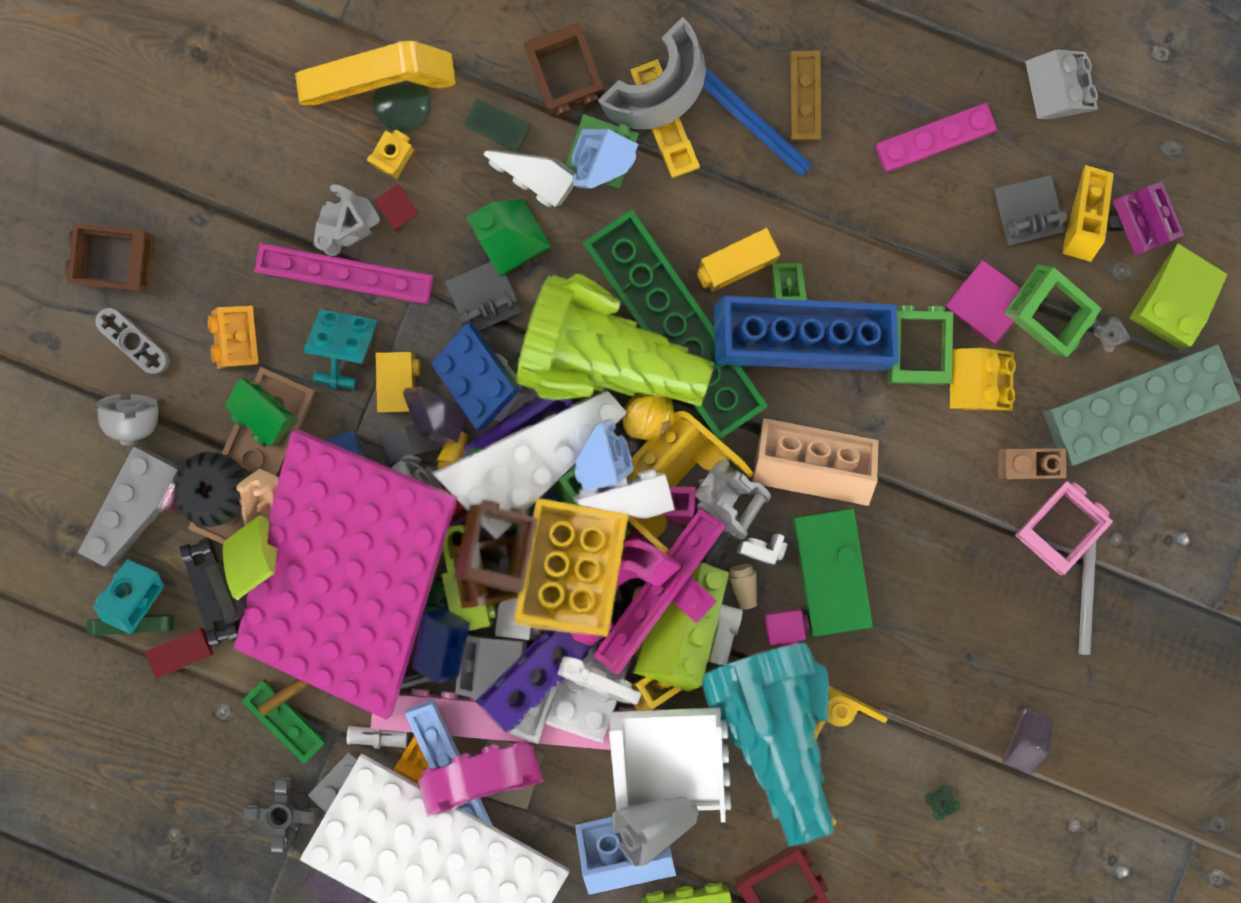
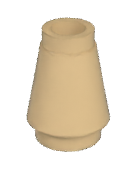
M740 564L729 568L730 575L728 580L740 609L756 607L757 573L756 570H753L752 564Z

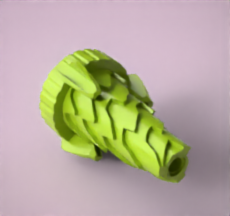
M576 274L568 279L554 275L548 276L539 294L528 326L518 365L517 384L535 389L539 397L543 399L561 400L592 396L593 390L604 392V389L607 388L630 396H635L636 392L656 397L667 396L701 407L712 375L713 362L687 353L688 348L670 343L660 334L637 328V322L611 315L618 311L621 301L615 299L607 290L582 274Z

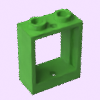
M1037 265L1004 314L1049 352L1068 357L1078 347L1079 340L1086 330L1095 323L1096 316L1102 308L1056 268ZM1054 285L1080 306L1058 338L1054 337L1032 318Z
M897 306L899 363L888 369L887 384H951L953 312H945V307L928 306L927 311H915V306ZM901 320L942 321L941 371L900 370Z

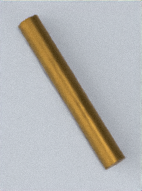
M297 679L257 706V708L264 717L311 684Z

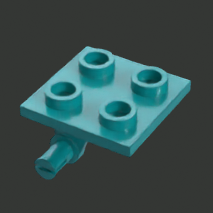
M320 309L304 346V353L331 358V374L315 371L313 383L329 385L330 389L337 390L339 387L354 391L357 379L340 376L341 360L363 364L377 327V320Z

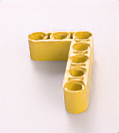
M415 41L398 42L295 73L299 104L305 106L330 102L402 81H410L431 88H446L456 84L452 53Z

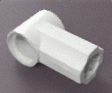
M721 604L708 662L727 665L734 635H737L742 609Z

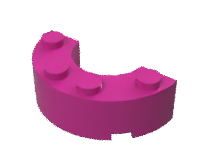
M639 540L624 541L616 589L627 580L639 577L659 587L681 566L672 557ZM610 620L609 631L613 628V624H612L611 620ZM571 633L574 640L591 647L603 637Z
M527 741L514 743L509 748L500 749L499 745H493L482 749L481 755L470 758L469 753L452 758L453 764L443 768L433 767L422 772L423 777L418 780L427 817L456 809L467 802L507 790H519L544 782L534 746L528 745Z

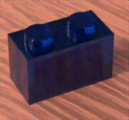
M446 608L424 613L420 623L412 668L437 684L459 677L470 622Z

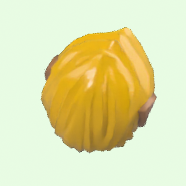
M639 393L629 398L626 406L623 408L627 412L622 417L624 430H626L627 435L631 438L642 440L655 439L656 437H661L665 429L672 426L674 409L670 397H656Z

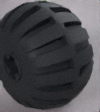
M202 452L193 455L180 465L173 478L172 495L176 508L186 519L197 525L213 527L228 523L241 512L242 506L239 504L241 496L239 491L236 490V486L246 476L240 465L225 454ZM206 485H211L212 491L204 494L202 488Z

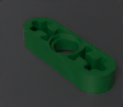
M173 615L144 616L133 633L174 630ZM100 618L87 620L88 636L129 634L101 621Z

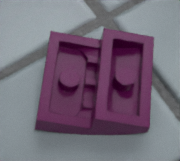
M1162 181L1113 200L1135 256L1184 236Z

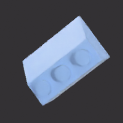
M612 817L575 825L582 875L589 895L676 876L670 846L647 865L635 867L626 859L618 845L623 840L620 832L614 834Z

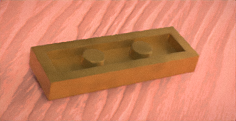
M820 50L791 51L790 142L820 141Z

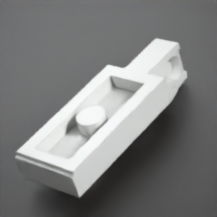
M563 657L558 675L619 702L628 704L639 702L641 693L631 689L633 684L615 678V681H611L606 678L607 673L595 668L585 669L582 660L570 657Z

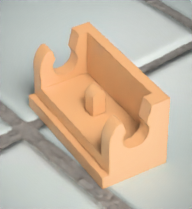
M258 469L236 486V490L239 491L241 496L239 504L242 506L241 512L244 526L259 515L269 518L279 477Z

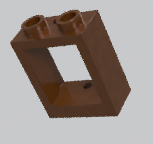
M579 22L524 42L527 57L549 116L556 114L557 117L564 116L573 111L572 107L584 104V106L596 104L600 97L604 95V87ZM578 43L593 85L552 100L537 58Z
M74 223L73 231L70 232L68 237L71 253L70 260L65 265L67 282L76 286L147 293L154 235L141 230ZM90 236L132 240L127 282L86 278Z
M482 500L481 504L470 505L454 579L509 592H522L538 519L529 517L528 511L514 507H510V511L499 509L500 503L489 500ZM482 517L518 525L507 575L472 567Z
M515 536L477 543L472 567L483 570L480 550L506 546L510 563ZM461 546L451 548L455 570ZM457 579L462 609L519 598L520 592L506 591L487 595L486 586Z

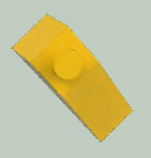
M1087 165L1083 168L1066 228L1062 254L1091 262L1105 242L1114 173Z

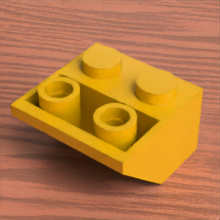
M986 348L953 349L950 409L1013 411V402L1015 400L1013 380L1016 369L1014 352Z

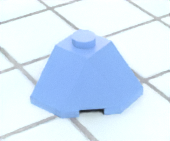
M582 129L571 156L572 165L577 167V174L573 176V185L578 188L591 189L627 173L628 169L635 162V151L638 144L609 129Z
M611 418L605 419L596 425L575 461V476L577 481L582 484L583 491L618 484L634 471L627 441L623 435L616 436L613 432L615 424Z

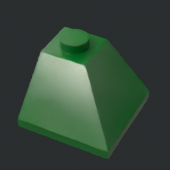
M523 198L491 202L466 217L500 277L551 248Z

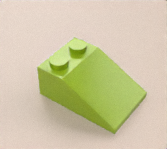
M1177 243L1129 318L1177 349L1191 347L1206 324L1228 274Z

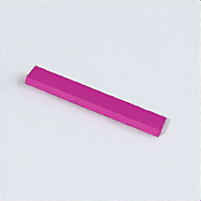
M259 243L254 272L424 305H429L434 279L433 275Z
M698 510L667 553L681 568L659 587L649 582L645 583L594 653V658L617 675L620 674L726 527L722 522L705 511Z

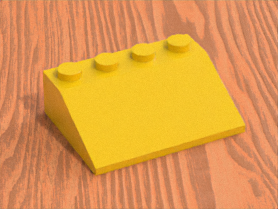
M537 498L533 518H537L538 521L523 591L519 594L515 625L552 631L608 636L628 514Z

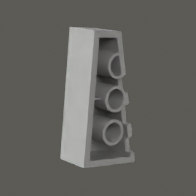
M133 446L78 553L102 566L115 565L139 539L141 533L155 521L165 506L173 500V478L180 465L145 447Z

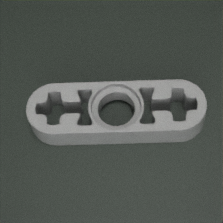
M105 308L97 314L95 323L98 330L141 369L155 375L162 374L168 369L170 365L168 354L122 312L112 308ZM116 316L114 322L120 328H124V330L119 332L113 327L106 328L108 325L106 317ZM131 333H136L140 338V345L134 350L128 349L125 343L127 336ZM146 350L150 355H160L158 358L160 366L150 367L151 360L141 353Z

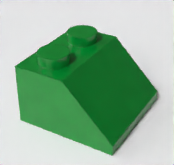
M244 378L237 382L225 405V408L231 412L229 418L238 426L243 427L246 425L252 430L253 434L251 437L263 447L266 445L276 447L299 421L297 417L256 381Z

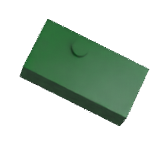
M846 508L791 517L806 614L809 620V633L816 637L873 628L854 509Z

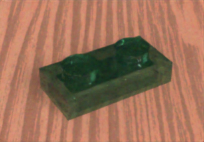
M478 98L464 124L466 128L517 153L531 127L529 123Z

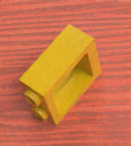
M766 228L701 259L697 276L704 289L709 287L710 292L713 293L775 263L780 254Z

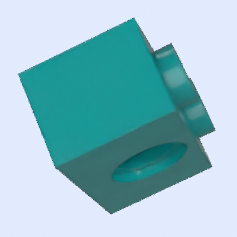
M127 559L124 565L115 572L113 580L106 590L99 594L93 609L101 621L132 634L165 585L157 572Z

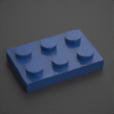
M467 323L431 363L476 430H484L521 390L474 324Z

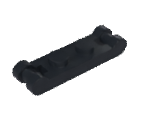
M201 539L198 544L192 546L190 544L180 546V555L188 571L205 625L209 645L215 647L221 645V641L227 639L231 641L236 640L239 625L211 539ZM204 555L206 563L198 565L196 556ZM224 619L226 628L218 630L216 621Z

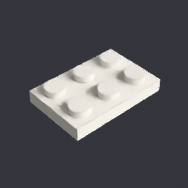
M593 646L588 650L587 657L582 661L585 669L589 670L591 667L607 673L606 678L611 681H615V678L625 681L631 658L620 674L617 675L593 657L596 652ZM565 678L558 686L546 719V725L603 743L610 724V712H614L617 700Z

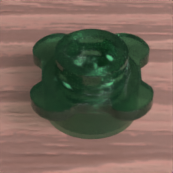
M943 785L939 791L933 794L928 793L925 796V803L931 806L933 817L936 820H943L960 809V803L954 799L952 789L947 785ZM941 800L945 801L944 805H940Z

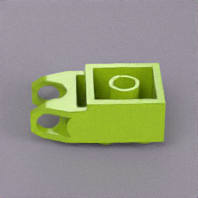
M466 523L449 527L443 545L447 572L442 574L454 634L491 626L498 614L497 603L463 609L461 607L457 579H454L455 568L451 548L459 547L453 542V534L456 531L464 534ZM482 563V568H483V570L489 571V568H488V569H484L483 563ZM486 586L487 595H490L488 590L490 587Z

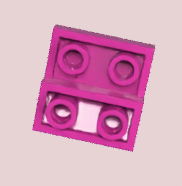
M982 260L945 307L947 311L953 312V315L968 324L972 331L995 346L1014 323L1004 312L1021 288Z

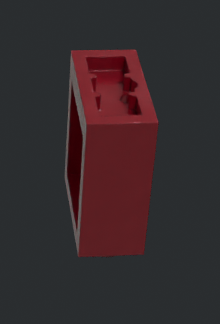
M797 844L786 848L735 878L736 885L746 903H762L753 885L794 861H797L816 894L802 903H828L825 892L829 891V888L821 874L815 877L810 869L814 862L807 850L803 849L800 851Z

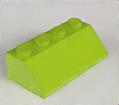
M701 562L690 576L713 596L717 602L698 623H695L672 601L641 643L634 668V673L685 691H691L702 686L729 572Z

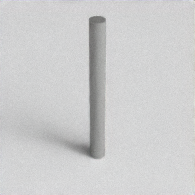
M1096 541L1083 554L1078 654L1090 655Z

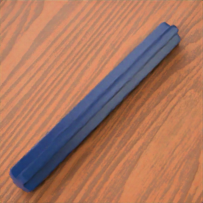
M706 68L703 88L799 176H803L810 169L811 162Z

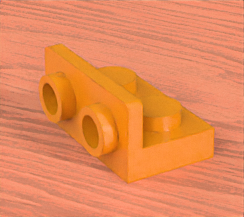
M253 306L217 307L212 310L211 315L208 316V330L214 336V345H211V359L213 363L216 362L217 369L258 365Z

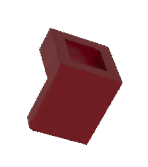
M399 184L374 200L398 234L403 231L401 226L418 215L417 209Z

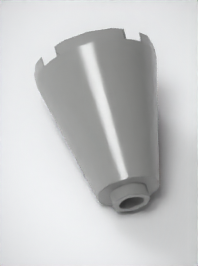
M683 796L620 808L613 812L612 826L614 834L620 832L623 842L618 843L626 859L633 866L642 867L651 862L697 823L699 813L696 804Z

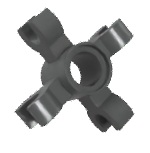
M279 776V779L275 780V802L271 806L248 804L247 807H244L243 820H265L268 827L273 829L271 851L284 852V848H287V829L291 822L315 824V821H318L319 808H297L295 802L289 799L291 777ZM275 808H283L287 812V820L277 818Z

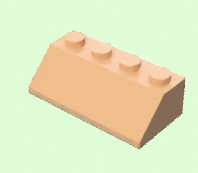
M763 418L754 461L752 482L759 481L763 486L869 506L877 483L879 440Z

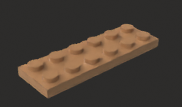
M260 367L254 381L297 417L299 421L276 447L269 445L261 446L251 437L253 434L252 430L246 425L240 427L235 423L222 454L231 457L237 462L246 478L258 469L279 477L291 432L297 429L300 430L317 392ZM207 485L204 494L212 491L211 485ZM242 512L233 520L219 526L205 527L191 522L188 529L223 544L226 539L244 527Z

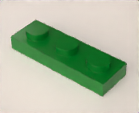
M264 679L241 702L305 764L327 741L287 701L263 717L257 706L278 693Z

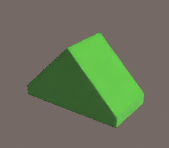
M802 263L772 264V298L807 300Z

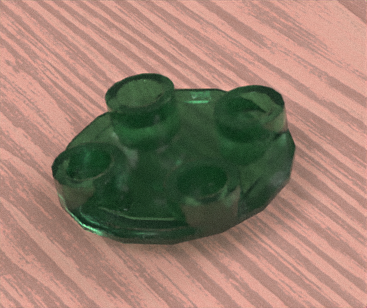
M402 81L377 88L373 98L374 111L381 123L391 130L402 132L423 126L427 121L432 102L429 89L426 86L410 81Z

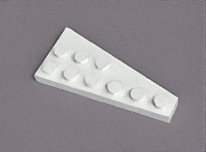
M604 390V392L592 395L556 415L553 414L531 427L528 426L486 446L485 449L457 460L456 463L444 469L441 468L432 474L453 495L458 497L457 500L468 511L470 505L481 504L482 500L500 503L499 509L510 511V507L527 510L537 501V498L539 499L576 463L575 461L596 425L610 418L616 424L627 412L607 390ZM482 517L481 525L495 539L512 525L487 517Z

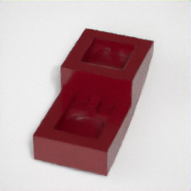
M200 628L145 651V654L157 679L214 655V652L208 643L204 628Z

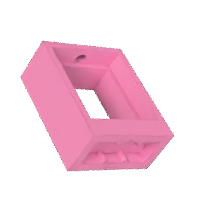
M1068 481L1062 483L1015 534L1021 542L1059 575H1065L1113 522L1108 517L1110 512L1098 502H1095V504L1090 502L1085 497L1087 492L1075 482L1070 484ZM1063 495L1097 523L1066 558H1063L1032 530Z

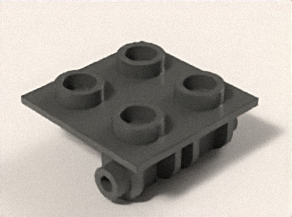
M1052 175L994 189L1008 246L1066 232L1063 222L1067 221V213L1065 210L1060 211Z
M491 261L445 281L463 326L467 323L474 324L478 331L522 312L506 274L500 277Z

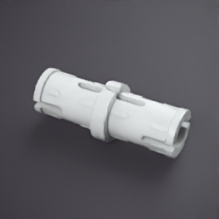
M352 725L348 727L347 745H371L374 749H380L381 746L406 749L408 746L409 732L371 729V727Z

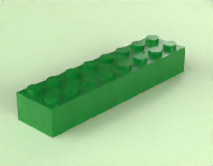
M632 209L583 242V248L634 322H637L638 328L660 334L670 343L688 348L687 353L700 356L714 363L701 407L691 404L714 436L719 440L768 407L740 365L715 364L714 327Z

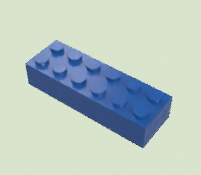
M724 296L714 305L715 364L886 371L899 363L896 305Z

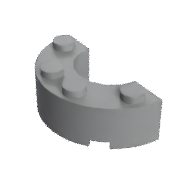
M683 17L662 37L669 54V60L666 69L660 77L651 83L640 86L628 85L618 80L598 100L605 115L617 124L627 125L631 129H652L676 120L694 104L704 85L706 64L695 32Z

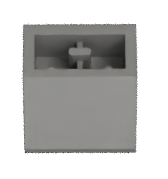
M1056 49L1025 61L1037 119H1056L1098 109L1096 102L1098 93L1092 83L1090 73L1092 65L1086 52Z
M460 634L459 673H457L455 694L478 699L526 651L527 641L492 634ZM515 690L510 694L509 701H518L520 697L519 690Z

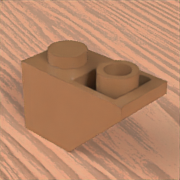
M1066 448L998 449V479L1067 478Z

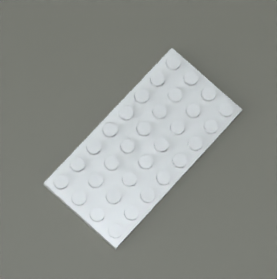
M362 753L300 858L306 864L377 903H552L569 874V868L459 807L427 817L418 784Z

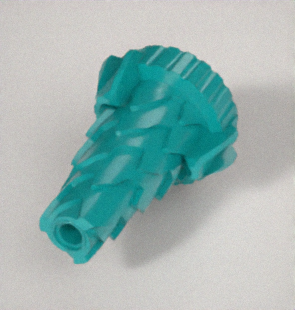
M804 643L770 650L706 673L703 678L702 687L708 702V708H720V719L727 720V736L738 749L742 748L748 765H752L760 786L766 791L774 818L780 819L788 847L834 833L832 816L821 783L825 782L819 765L821 755L814 734L817 730L815 720L818 722L828 720L829 683L826 667L814 661L811 649Z

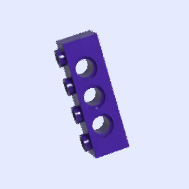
M546 630L475 703L499 728L505 732L509 729L513 730L524 720L523 715L531 707L535 708L543 702L546 697L545 693L552 686L559 685L565 679V677L558 675L563 657L583 661L587 657L591 646L574 640L570 632ZM557 647H561V658L557 661H553V651ZM540 668V679L532 683L530 679L531 673L535 669ZM515 690H519L520 697L518 701L514 704H509L510 694Z

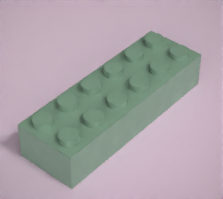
M1218 344L1202 348L1046 409L1042 413L1056 448H1066V466H1074L1240 401V397Z

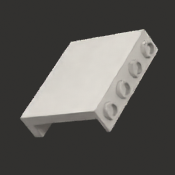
M720 708L610 712L609 732L617 810L624 807L684 796L696 804L698 811L720 810L721 822H725V810L731 809L730 791H724V786H730L729 768H723V763H729L728 744H722V739H728L727 720L720 719Z

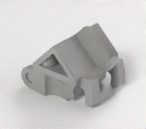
M333 184L330 186V190L336 193V196L341 200L337 204L327 201L325 206L322 205L320 217L316 222L314 244L328 256L335 257L340 254L342 246L350 247L372 234L373 232L370 228L378 224L380 218L368 198L356 196L353 191Z
M720 460L714 464L705 479L698 481L699 488L694 494L700 500L697 507L698 510L701 509L726 526L723 530L724 532H730L734 537L744 540L748 534L746 530L762 505L769 502L771 494L759 481L750 482L744 474L731 468L727 460ZM741 494L753 495V499L737 521L735 519L737 511L732 506Z

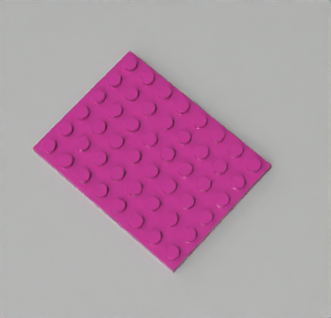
M299 429L292 431L268 518L270 523L267 544L277 548L275 573L249 591L234 649L387 720L392 717L458 497Z

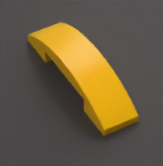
M658 59L630 69L636 86L651 83L663 73ZM680 118L666 125L651 129L672 179L700 168Z

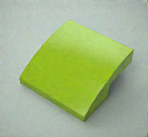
M262 515L257 516L223 543V563L226 580L232 597L237 600L275 573L277 548L267 544L270 522L268 518Z

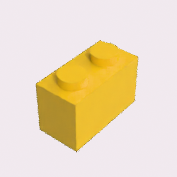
M376 353L377 413H417V406H421V389L416 388V377H419L421 374L420 359H415L414 353Z

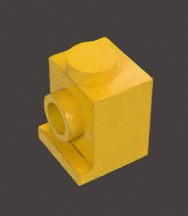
M385 130L367 161L371 166L397 180L414 151L413 147L408 143L410 138L398 130H394L393 134ZM389 146L396 147V152L393 155L386 154Z

